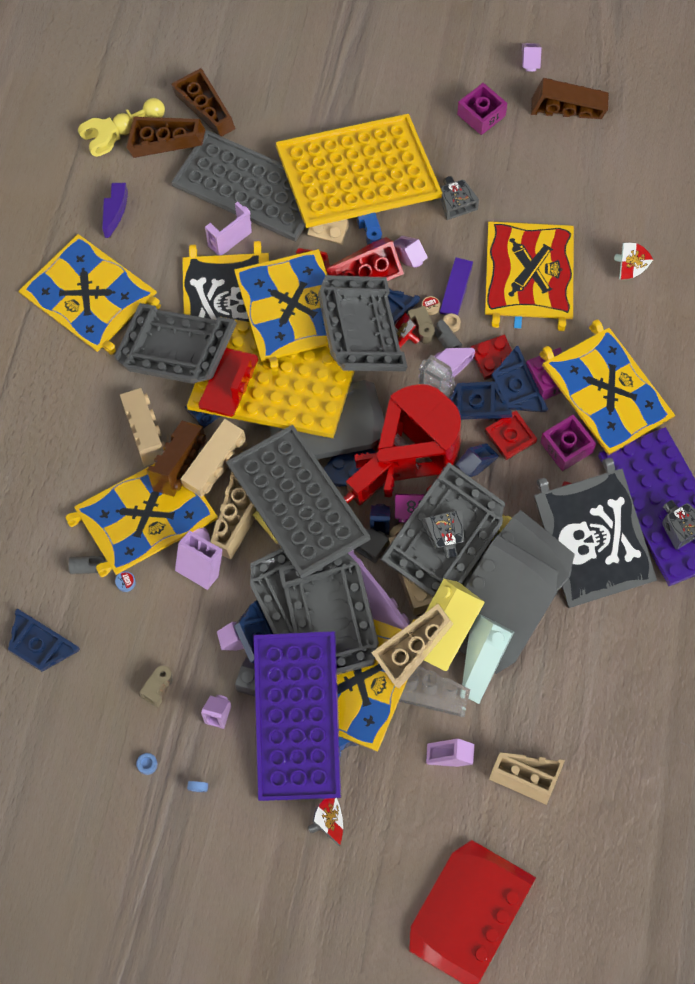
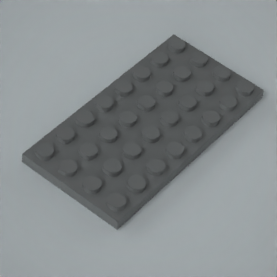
M208 130L205 132L202 146H196L172 181L173 187L235 215V203L239 202L242 206H246L249 209L251 222L295 242L305 228L282 163Z
M293 425L226 461L227 466L301 579L371 540L366 529Z

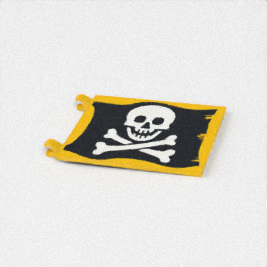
M254 241V254L197 257L196 245H189L190 257H182L184 314L217 320L218 317H225L249 322L234 269L268 262L269 253H262L261 242Z

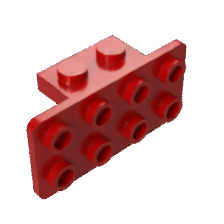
M226 348L213 378L209 379L199 401V409L229 417L234 416L242 396L247 390L249 380L253 376L258 356Z

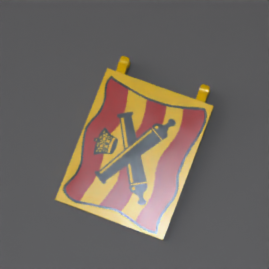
M488 222L485 315H492V327L499 328L500 315L558 318V331H565L566 319H573L574 226Z

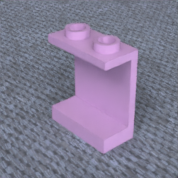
M239 202L235 203L237 219L223 230H217L211 223L205 226L208 247L218 256L225 254L252 233L250 211Z

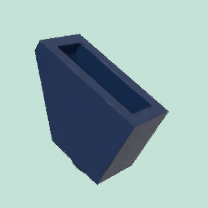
M485 443L468 448L456 465L467 476L473 477L480 474L498 459L499 455Z
M385 504L371 505L370 529L382 531L389 535L391 506H386Z

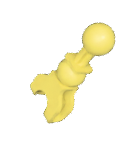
M150 98L144 103L142 110L131 115L127 109V114H117L113 121L110 117L107 119H89L79 126L78 133L85 140L95 138L90 142L89 150L93 156H101L112 150L114 143L120 139L119 135H128L130 133L133 117L162 118L165 113V106L162 101L157 98Z

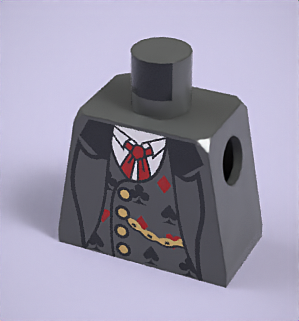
M448 176L443 180L444 186L441 187V202L446 220L478 210L479 199L465 180L455 182L452 176Z
M673 500L667 502L663 508L668 514L665 516L662 524L677 550L695 539V509L688 503L678 508Z
M462 510L423 518L422 522L433 548L443 547L446 558L457 556L455 544L464 542Z

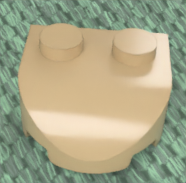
M348 219L309 227L307 235L342 245L346 231L349 228Z

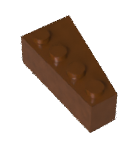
M202 68L171 83L175 95L216 134L222 137L235 130L232 117Z
M543 78L531 98V115H537L538 112L546 113L545 116H553L554 113L563 114V117L579 115V118L602 119L608 111L609 92Z
M133 117L127 149L133 158L202 146L205 128L200 119Z
M183 420L180 422L171 435V442H166L163 446V454L157 455L154 459L155 465L149 466L147 469L153 491L174 497L176 492L181 489L182 476L198 456L200 446L205 443L206 435L204 434L203 426Z

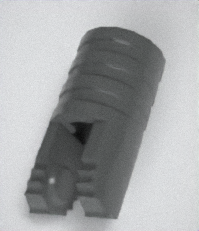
M439 320L434 334L445 349L461 348L462 343L444 320Z
M69 557V573H98L96 566L104 563L105 557Z

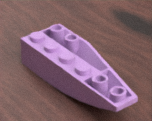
M354 551L348 552L361 568L373 619L403 630L410 623L407 616L399 612L397 602L394 598H389L387 593L365 568L363 562L354 554Z

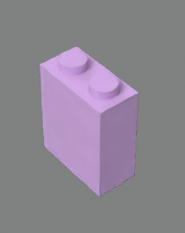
M189 530L178 543L175 571L208 590L219 576L222 549Z

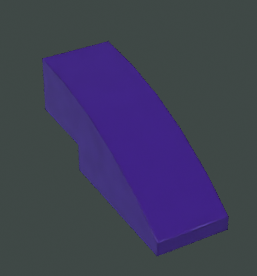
M112 183L111 198H104L102 229L105 238H109L115 231L124 214L128 197L126 183Z
M455 258L440 314L447 315L452 313L458 316L472 272L473 261Z

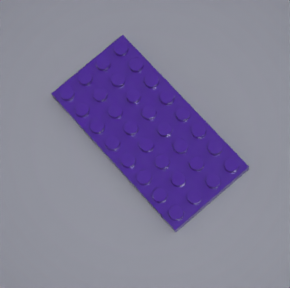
M665 427L641 436L610 455L605 451L599 452L598 457L601 463L604 459L612 458L615 470L623 469L646 546L668 586L694 577L695 539L676 550L662 524L665 516L668 514L663 506L671 500L674 501L678 508L688 503L695 509V478L667 428Z
M335 631L254 635L258 801L341 798Z

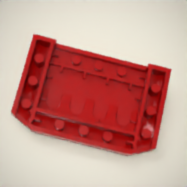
M469 841L452 852L410 927L409 952L461 984H479L536 877L475 841Z

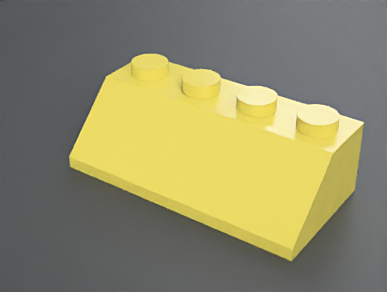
M443 579L426 610L427 612L439 604L453 623V626L424 659V661L444 671L448 670L485 603L457 581Z

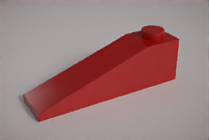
M387 237L373 242L325 268L327 274L331 276L386 277L387 281L404 274L393 241Z

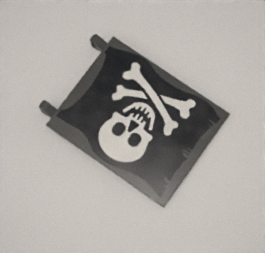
M612 458L602 461L606 470L605 474L553 490H549L546 478L537 480V486L541 493L534 495L543 528L575 553L571 576L562 586L568 608L657 581L623 469L615 470Z

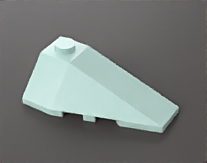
M481 614L477 615L469 631L461 690L462 696L478 704L514 634V631Z

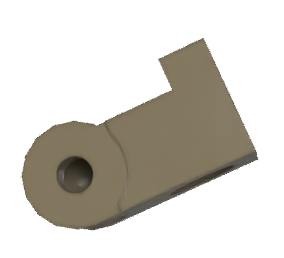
M422 306L408 311L407 315L415 323L418 330L420 342L424 344L432 342L435 329L426 307Z
M157 667L140 691L141 698L157 708L162 703L161 693L173 681L172 672L169 667Z

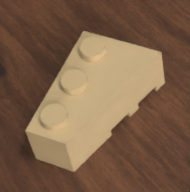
M500 753L489 780L547 805L565 760L553 761L545 760L546 758L542 757L536 759L528 758L525 755Z

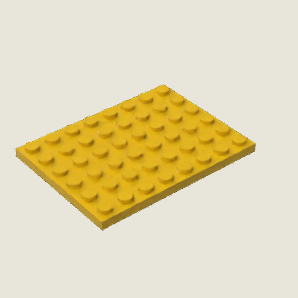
M409 114L276 142V149L306 228L442 198V191Z
M235 320L237 324L226 348L258 356L253 376L249 380L247 390L242 396L235 415L229 417L199 409V401L209 380L195 383L187 409L283 429L293 425L298 432L334 438L354 371H343L331 356L328 345L277 358L279 370L272 372L269 360L261 362L250 322Z

